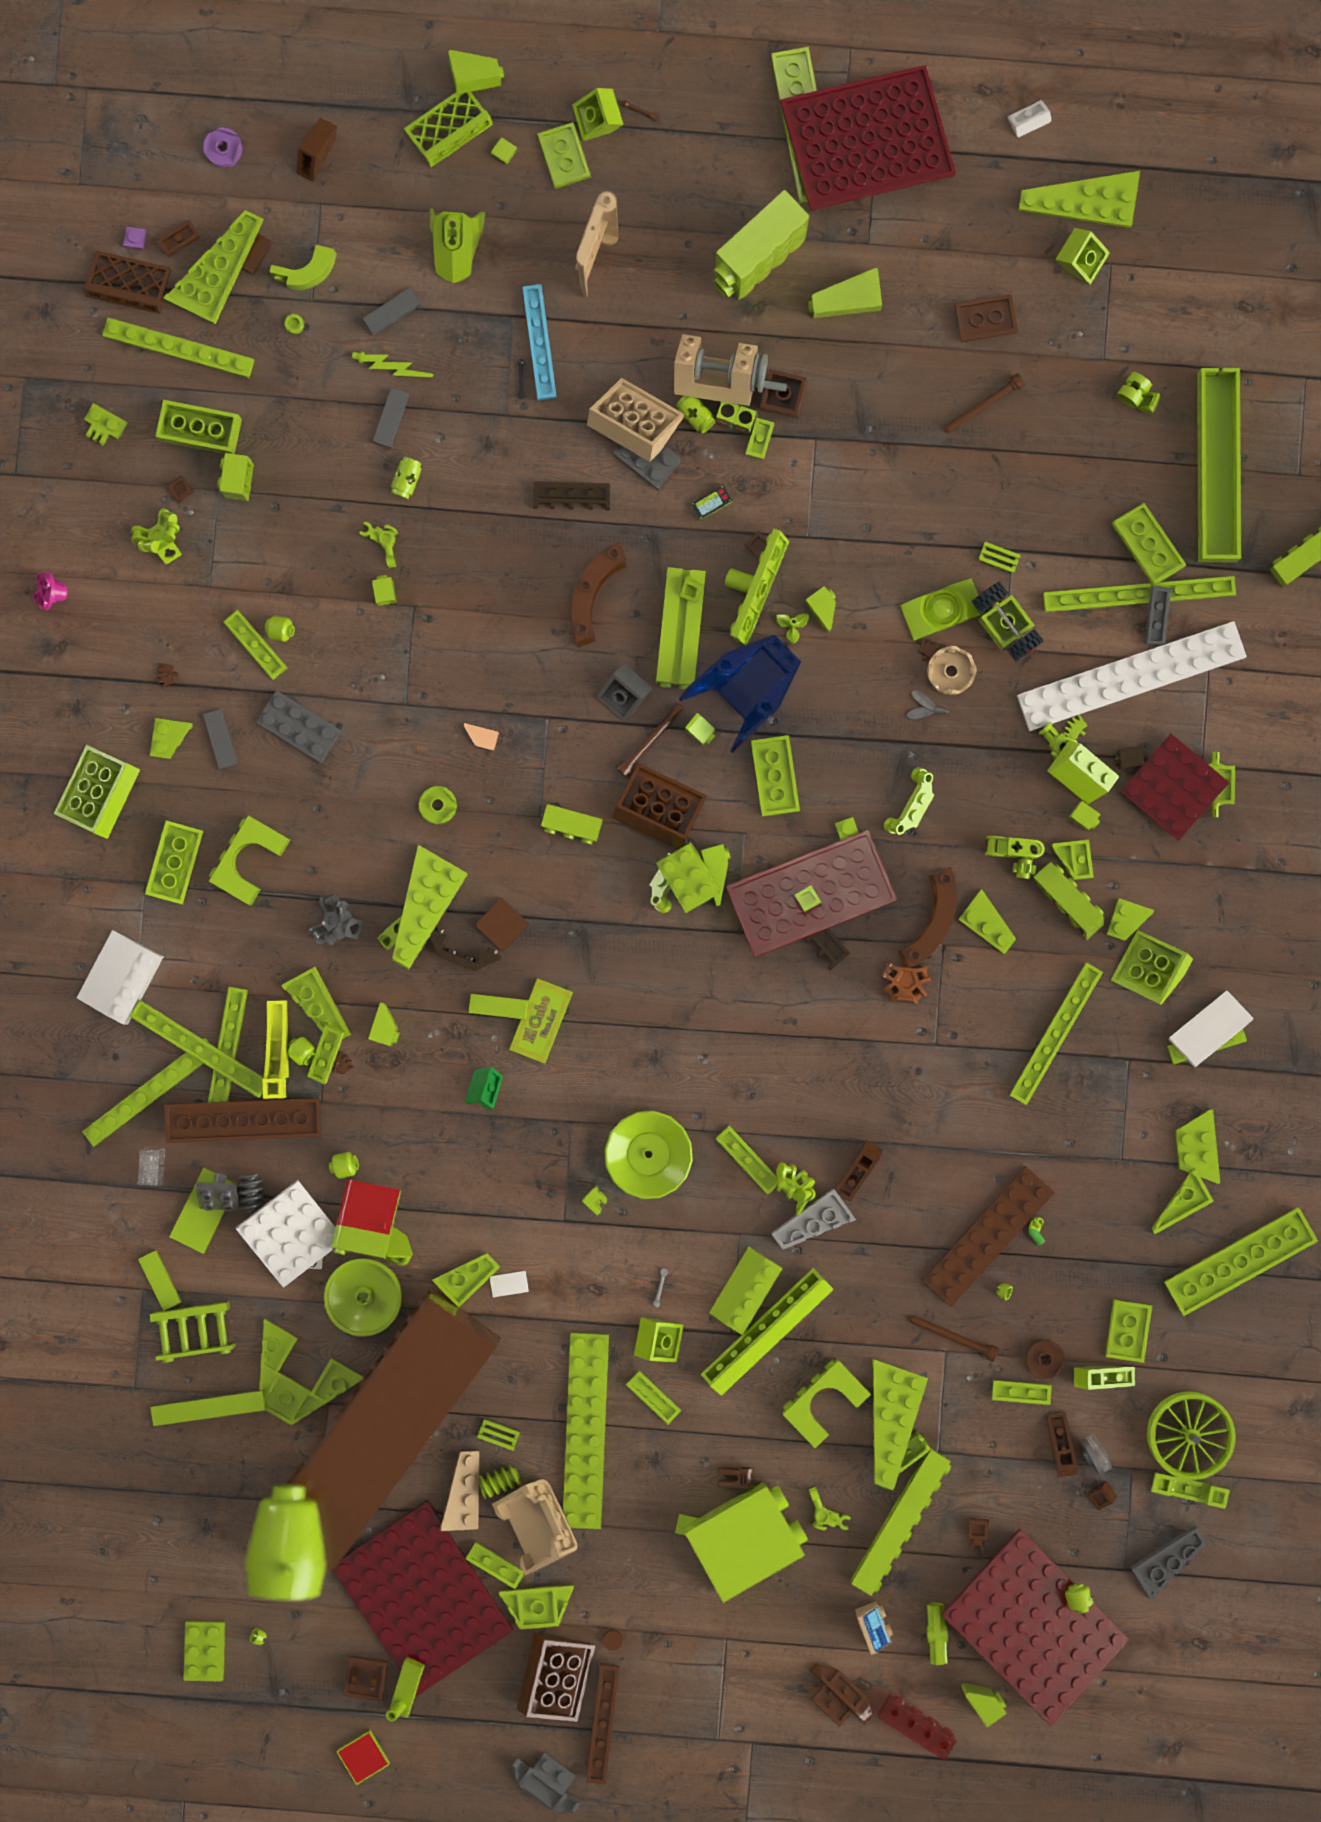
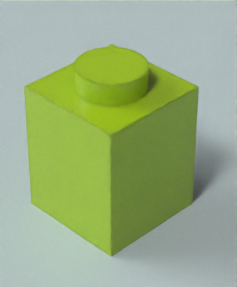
M387 575L376 577V580H372L375 600L378 606L397 603L391 577L388 578Z
M1081 801L1068 818L1085 831L1096 828L1100 822L1098 818L1101 814Z

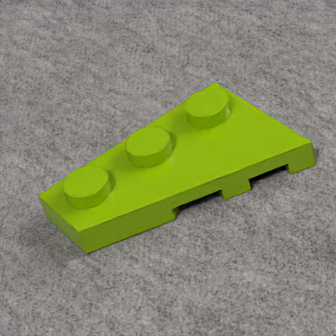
M981 889L958 920L1001 953L1005 954L1016 938Z

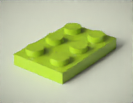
M187 1620L185 1622L184 1681L224 1680L225 1621Z

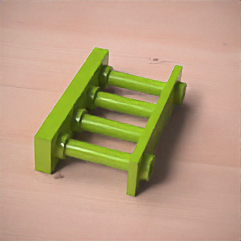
M226 1301L151 1313L150 1321H156L157 1325L159 1324L163 1354L156 1356V1361L162 1360V1363L174 1361L173 1358L217 1351H219V1354L231 1353V1349H234L236 1345L235 1343L228 1344L224 1320L225 1311L230 1309V1302ZM209 1313H214V1316H216L220 1341L218 1346L209 1347L205 1317ZM188 1316H195V1319H197L201 1348L192 1350L189 1348L186 1327ZM168 1319H176V1322H178L182 1351L170 1352L167 1331Z

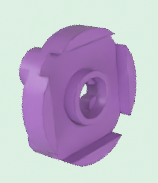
M217 128L216 131L210 132L204 140L203 148L206 157L215 166L232 167L241 157V140L229 128ZM226 143L227 150L221 152L218 146Z

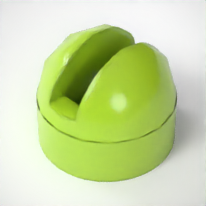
M1002 1283L998 1286L1000 1290H996V1293L1000 1298L1008 1300L1012 1294L1013 1287Z
M255 1628L251 1633L250 1642L255 1645L264 1644L265 1641L263 1640L267 1638L265 1631Z

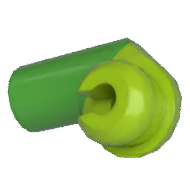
M1034 1217L1030 1221L1028 1229L1029 1235L1037 1246L1045 1242V1239L1040 1234L1041 1226L1044 1225V1221L1040 1217Z

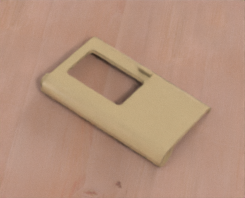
M604 192L598 196L577 253L575 269L579 273L581 293L586 298L588 296L587 280L600 244L613 245L619 237L617 202L615 196L609 192Z

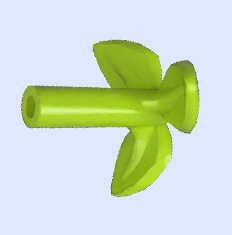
M804 613L798 614L792 619L786 614L776 615V621L781 628H790L786 633L788 641L792 644L796 643L800 636L796 627L803 628L808 623L809 615Z

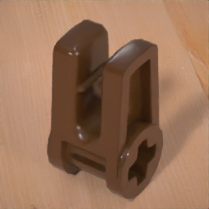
M719 1467L718 1475H727V1477L728 1475L737 1476L738 1479H720L717 1482V1486L753 1489L752 1473H754V1468Z

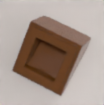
M1107 1481L1087 1494L1098 1510L1114 1503L1117 1498L1116 1493Z

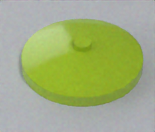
M358 1258L344 1263L333 1272L326 1284L324 1304L327 1314L340 1330L350 1335L364 1337L382 1332L392 1324L401 1308L402 1290L397 1276L388 1266L374 1259Z

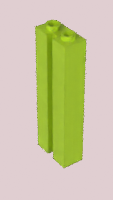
M670 567L667 569L656 684H660V687L671 688V685L679 686V689L690 690V687H694L706 571L683 570ZM687 575L703 585L697 603L679 596Z

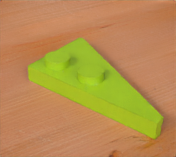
M1195 1168L1191 1170L1151 1228L1154 1234L1214 1202Z

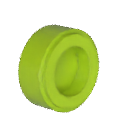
M291 314L285 319L284 325L290 334L296 335L303 331L304 322L299 315Z

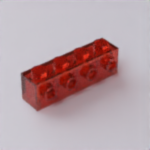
M889 1694L877 1713L879 1719L945 1761L957 1742L954 1736L955 1732L946 1726L945 1728L939 1726V1722L933 1717L928 1716L927 1718L921 1714L922 1711L914 1705L912 1707L906 1705V1701L898 1695L894 1697Z

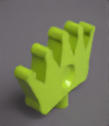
M1080 715L1077 716L1079 720L1074 717L1072 718L1074 723L1067 722L1071 728L1065 727V730L1069 732L1064 733L1065 736L1069 737L1071 735L1075 740H1077L1079 734L1085 736L1086 733L1082 730L1087 727V723L1084 722Z

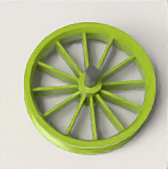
M1184 1391L1166 1397L1156 1406L1148 1421L1147 1442L1150 1452L1166 1471L1182 1479L1199 1480L1216 1474L1227 1464L1235 1447V1428L1230 1415L1221 1404L1203 1393ZM1187 1399L1201 1400L1193 1424L1190 1422ZM1182 1400L1187 1421L1186 1425L1169 1408L1171 1405ZM1205 1402L1215 1407L1217 1411L1197 1427ZM1166 1409L1182 1426L1180 1430L1158 1422ZM1221 1414L1226 1426L1225 1428L1199 1432ZM1158 1424L1179 1432V1435L1155 1439L1156 1426ZM1226 1432L1225 1446L1201 1438L1203 1435ZM1181 1439L1179 1443L1161 1457L1156 1443ZM1201 1441L1223 1449V1452L1215 1462L1199 1444ZM1185 1444L1177 1468L1167 1464L1165 1460ZM1196 1444L1213 1463L1202 1470H1199L1195 1450ZM1191 1445L1195 1471H1182L1181 1468Z

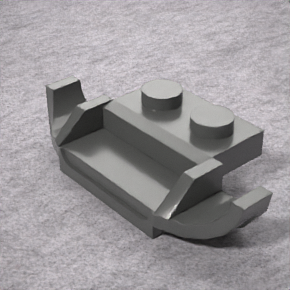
M546 1753L541 1755L533 1769L525 1765L519 1758L516 1759L512 1765V1770L516 1781L523 1790L550 1810L564 1813L576 1812L580 1804L565 1794L575 1775Z

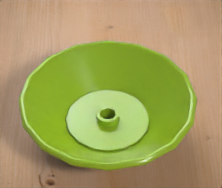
M657 1111L636 1112L622 1119L610 1132L605 1146V1164L613 1182L626 1194L641 1199L661 1198L675 1191L687 1178L693 1161L692 1143L684 1127L671 1116ZM651 1151L652 1157L647 1158L645 1152Z

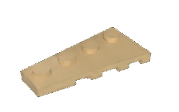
M478 1450L458 1451L453 1479L449 1487V1495L444 1507L442 1523H440L439 1527L440 1531L478 1529Z

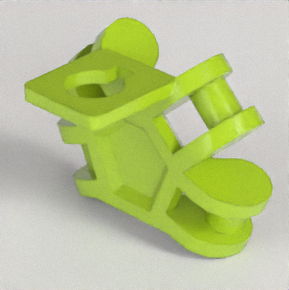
M165 508L161 509L158 513V523L150 529L141 526L132 527L131 532L133 536L131 542L138 546L141 552L150 551L151 553H158L165 564L170 563L182 555L174 543L176 538L174 534H177L180 529L177 524V516L174 513H169ZM168 548L175 551L170 557L165 556V550Z
M781 1162L778 1164L776 1171L778 1178L777 1191L785 1192L788 1199L792 1197L798 1202L796 1204V1215L799 1216L807 1202L815 1197V1190L812 1188L815 1180L809 1178L805 1170L795 1176L796 1166L792 1164L787 1166L786 1163Z

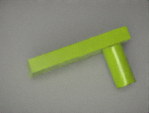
M409 1657L404 1660L390 1709L386 1713V1718L391 1722L395 1721L400 1715L405 1718L409 1716L425 1666Z

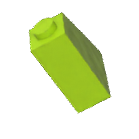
M454 50L448 51L449 65L457 94L501 86V78H504L502 66L498 65L497 59Z

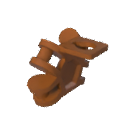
M889 962L886 963L885 966L887 967L884 973L881 972L880 976L891 981V983L881 991L887 993L890 997V1002L894 1000L913 1001L916 1005L922 996L926 997L928 995L920 985L932 981L931 977H928V966L914 969L897 967ZM894 970L897 971L895 978L891 977ZM917 973H920L921 980H918ZM894 985L899 989L897 993L892 989ZM915 988H917L918 991H916L914 994H912L911 991H913Z

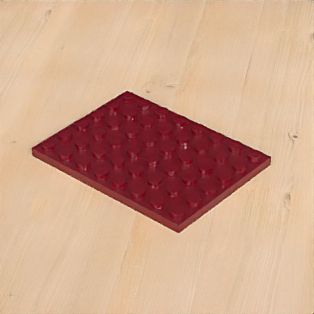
M926 65L780 100L810 211L956 175Z
M428 1500L344 1556L333 1570L399 1671L401 1672L404 1660L407 1657L425 1665L416 1696L514 1630L469 1561L466 1560L465 1555L449 1531L439 1530L442 1521Z
M1018 1529L940 1615L1052 1727L1129 1639L1094 1603L1088 1608V1612L1082 1614L1070 1610L1065 1592L1068 1590V1586L1074 1583L1021 1529Z

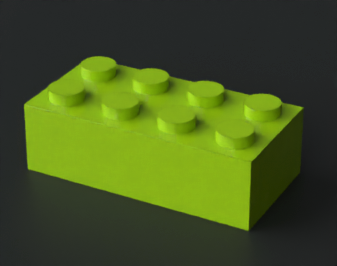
M163 400L156 438L164 443L224 455L225 453L235 454L242 419L238 414Z

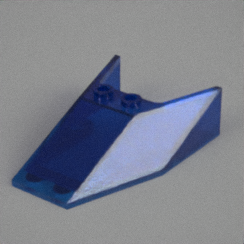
M772 635L725 653L687 687L679 700L682 702L708 691L716 690L744 719L730 750L733 754L780 708L801 661L776 635Z

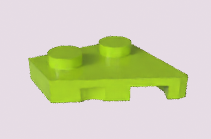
M155 718L150 756L170 759L175 753L176 748L184 740L183 738L187 732L193 727V724Z
M1089 840L1051 844L1073 880L1094 878Z
M1118 898L1106 935L1126 941L1154 913V910Z

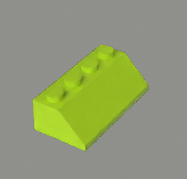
M748 1247L709 1313L743 1335L783 1269L782 1266Z

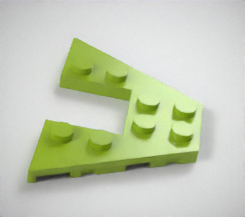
M264 1319L259 1389L264 1390L266 1411L292 1426L363 1380L364 1376L334 1358H331L313 1390L279 1372L297 1342L298 1337L268 1319Z

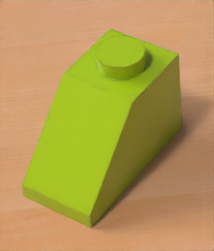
M824 586L807 598L805 603L828 633L832 629L836 603L834 599L836 596L830 588L827 590Z
M698 713L685 727V732L702 746L705 743L709 744L716 736L713 734L715 729Z
M380 1002L368 1039L392 1046L393 1043H397L400 1033L397 1032L398 1027L387 1005Z

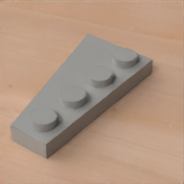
M832 1188L803 1209L799 1216H793L771 1232L780 1247L786 1249L856 1219L835 1189Z

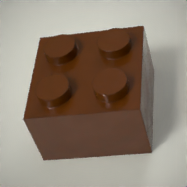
M769 369L767 381L787 384V389L785 392L765 388L760 405L761 409L799 419L808 384L807 378Z

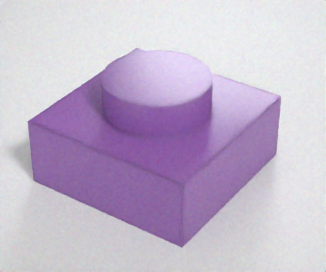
M126 227L124 247L144 250L146 230Z

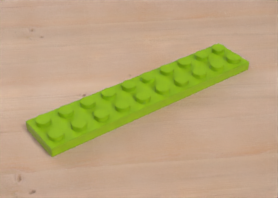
M573 1332L570 1334L563 1513L570 1528L601 1529L609 1334Z

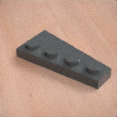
M1194 1525L1130 1568L1152 1601L1156 1597L1155 1594L1161 1588L1164 1589L1168 1581L1182 1570L1181 1567L1187 1561H1190L1207 1543Z

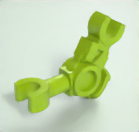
M364 522V526L368 527L369 530L368 532L360 531V535L365 538L370 537L371 540L379 543L385 549L388 568L396 567L392 547H394L395 535L398 534V531L389 525L384 526V529L388 531H383V529L377 526L374 529L370 523Z
M816 1486L808 1489L816 1508L814 1509L815 1521L812 1525L820 1530L827 1529V1526L823 1524H828L832 1527L839 1525L842 1530H848V1526L843 1525L842 1521L844 1519L850 1520L851 1517L848 1514L839 1516V1512L825 1508L822 1505Z

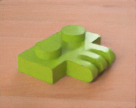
M94 403L84 418L86 422L91 424L86 437L91 438L95 432L93 441L97 442L100 436H102L99 444L102 446L110 435L119 439L128 424L126 421Z

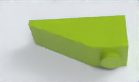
M723 844L701 850L704 864L721 891L714 897L716 907L721 904L728 859L731 858L728 847L724 848Z
M1134 1366L1074 1367V1387L1091 1390L1135 1386Z

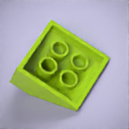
M1137 930L1111 981L1162 1005L1186 974L1193 958L1188 953Z

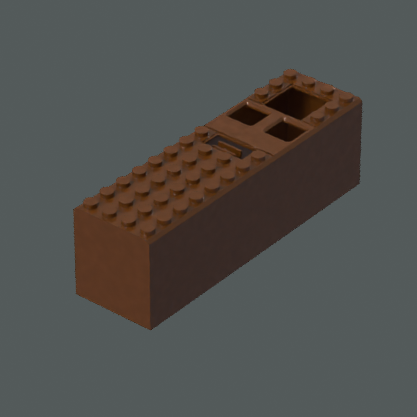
M436 1289L432 1293L428 1291L420 1300L417 1307L393 1337V1340L387 1345L382 1355L346 1401L344 1407L335 1416L337 1422L307 1463H302L286 1484L305 1486V1497L311 1498L317 1503L325 1550L326 1569L331 1573L501 1340L500 1336L462 1308H458Z

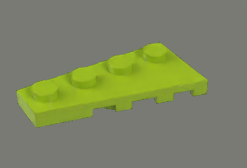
M316 967L281 985L292 996V999L303 1008L308 1017L312 1018L322 1032L325 1025L330 1024L345 1031L343 1039L351 1035Z

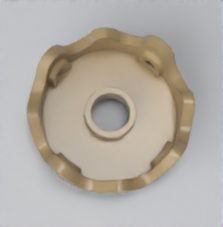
M948 646L937 651L930 659L927 668L930 684L938 692L945 695H957L967 690L971 686L977 672L972 656L957 646ZM949 666H953L956 669V675L953 677L946 674V668Z

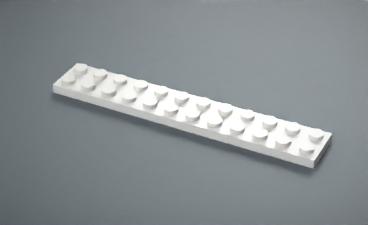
M1233 621L1017 695V699L1030 732L1047 726L1050 722L1053 724L1244 659L1247 656Z

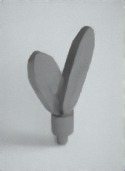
M912 691L914 700L923 707L911 710L907 714L909 719H920L934 713H949L944 707L936 706L922 692Z

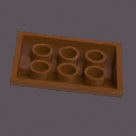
M638 763L616 805L612 818L680 849L683 847L707 795Z
M534 1633L517 1710L526 1717L577 1722L595 1645L550 1634Z

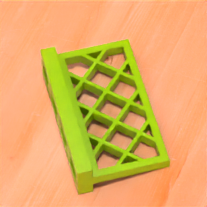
M466 92L469 97L468 104L458 102L459 97L465 93H454L404 128L431 168L493 125L490 115L483 109L471 92ZM446 106H454L453 113H443ZM457 107L467 108L466 115H456ZM470 108L478 109L481 112L476 117L469 116ZM432 116L438 117L437 125L427 124L428 119ZM442 118L451 119L450 127L440 126ZM455 119L464 120L462 127H453ZM416 127L423 128L421 136L413 135L411 131ZM426 128L436 130L434 138L425 137ZM439 130L449 131L448 136L444 139L438 138ZM424 141L433 142L432 148L425 151L423 149Z

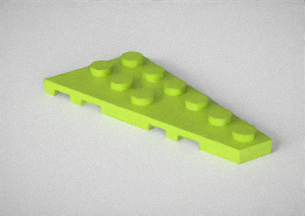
M1140 171L1022 190L1018 211L1131 228Z
M245 210L233 222L228 231L222 237H219L214 246L205 252L190 268L181 281L179 280L171 292L167 293L163 298L216 324L264 219Z
M420 845L417 848L392 961L407 970L412 966L468 873Z
M873 1359L874 1484L893 1491L928 1378Z

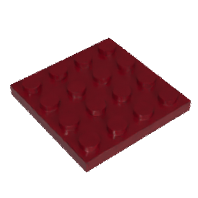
M1170 733L1148 758L1145 765L1141 766L1120 790V793L1179 842L1230 782Z

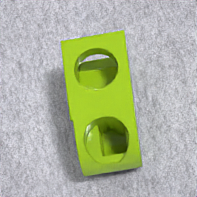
M402 916L377 938L386 950H389L396 944Z

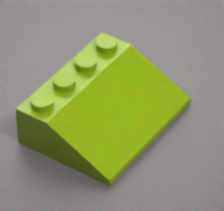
M86 745L54 814L108 839L140 769Z

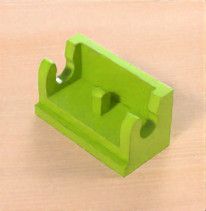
M596 1184L583 1198L582 1202L598 1216L602 1210L599 1204L601 1201L606 1204L607 1197L599 1190V1186Z
M918 1431L910 1436L900 1473L931 1450Z

